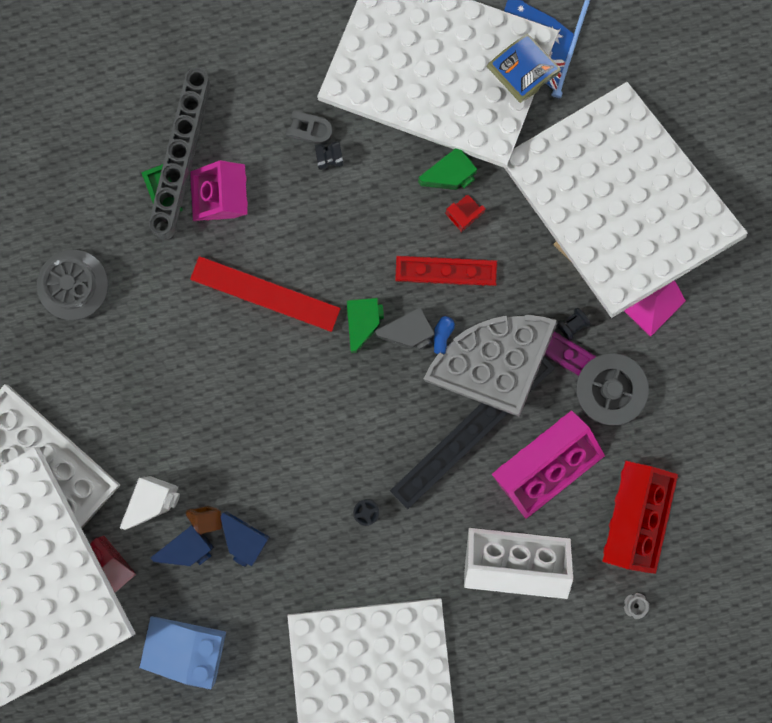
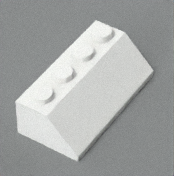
M469 528L464 588L568 599L573 582L571 539Z

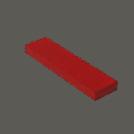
M396 256L395 282L496 286L497 260Z

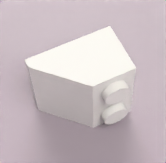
M152 476L139 478L120 528L124 530L170 511L171 507L175 508L180 494L176 493L178 486Z

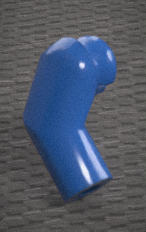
M448 316L440 318L434 329V353L436 354L446 353L447 339L455 327L453 319Z

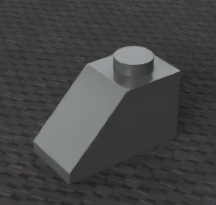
M421 308L375 331L377 338L409 348L417 346L418 350L432 343L430 338L435 335Z

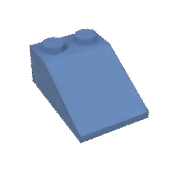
M151 616L140 668L187 685L212 689L216 683L226 631Z

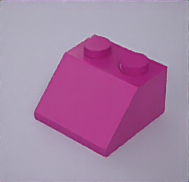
M220 160L190 172L193 221L234 219L248 214L245 164Z

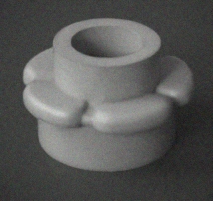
M640 593L630 594L624 600V611L628 616L640 619L649 611V602ZM637 603L638 608H634V604Z

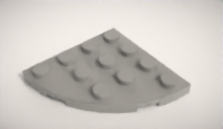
M525 315L514 317L502 316L481 322L455 337L454 341L447 346L445 354L439 353L424 377V381L520 417L556 328L557 320Z

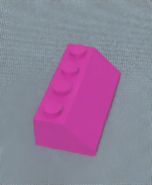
M571 410L529 445L520 450L509 461L501 465L492 473V476L524 518L527 519L605 457L590 428Z

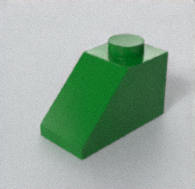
M455 148L419 177L418 183L424 187L457 190L462 186L465 189L476 180L473 176L476 175L477 168L462 150Z
M377 298L347 300L351 353L358 352L379 327V320L384 319L383 304L378 305Z

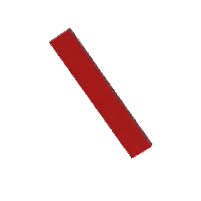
M200 256L190 278L191 281L329 332L333 331L341 310L339 307Z

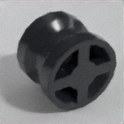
M363 499L356 504L353 511L356 522L364 526L372 525L376 522L379 516V507L373 500Z

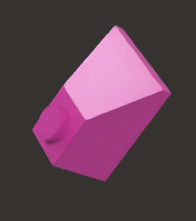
M674 280L627 308L624 312L649 336H652L686 300Z

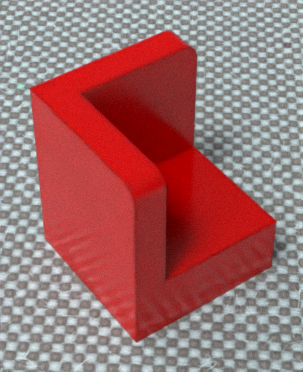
M466 195L458 203L451 204L446 209L445 214L462 232L484 214L486 208L483 205L479 207L469 195Z

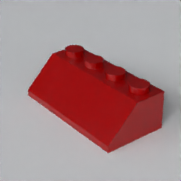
M625 461L624 468L621 471L619 491L615 497L613 517L609 523L610 530L607 543L604 546L602 562L628 570L656 574L678 474L652 466Z

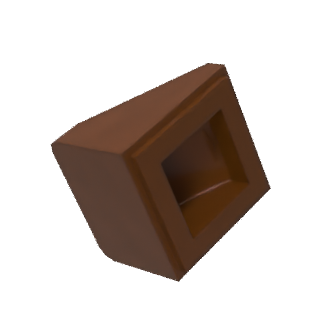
M203 506L186 511L187 518L199 534L222 528L221 511L219 509Z

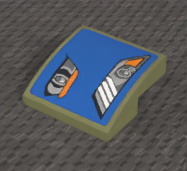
M528 33L504 49L486 66L519 103L537 93L542 85L556 77L561 71V68Z

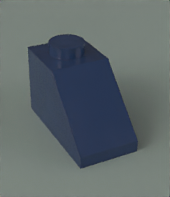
M223 512L221 521L229 553L234 556L233 560L244 567L247 564L253 566L270 537L231 513Z
M191 525L153 555L151 559L153 562L191 566L197 562L200 566L212 556L209 552L215 547L204 533L199 534Z

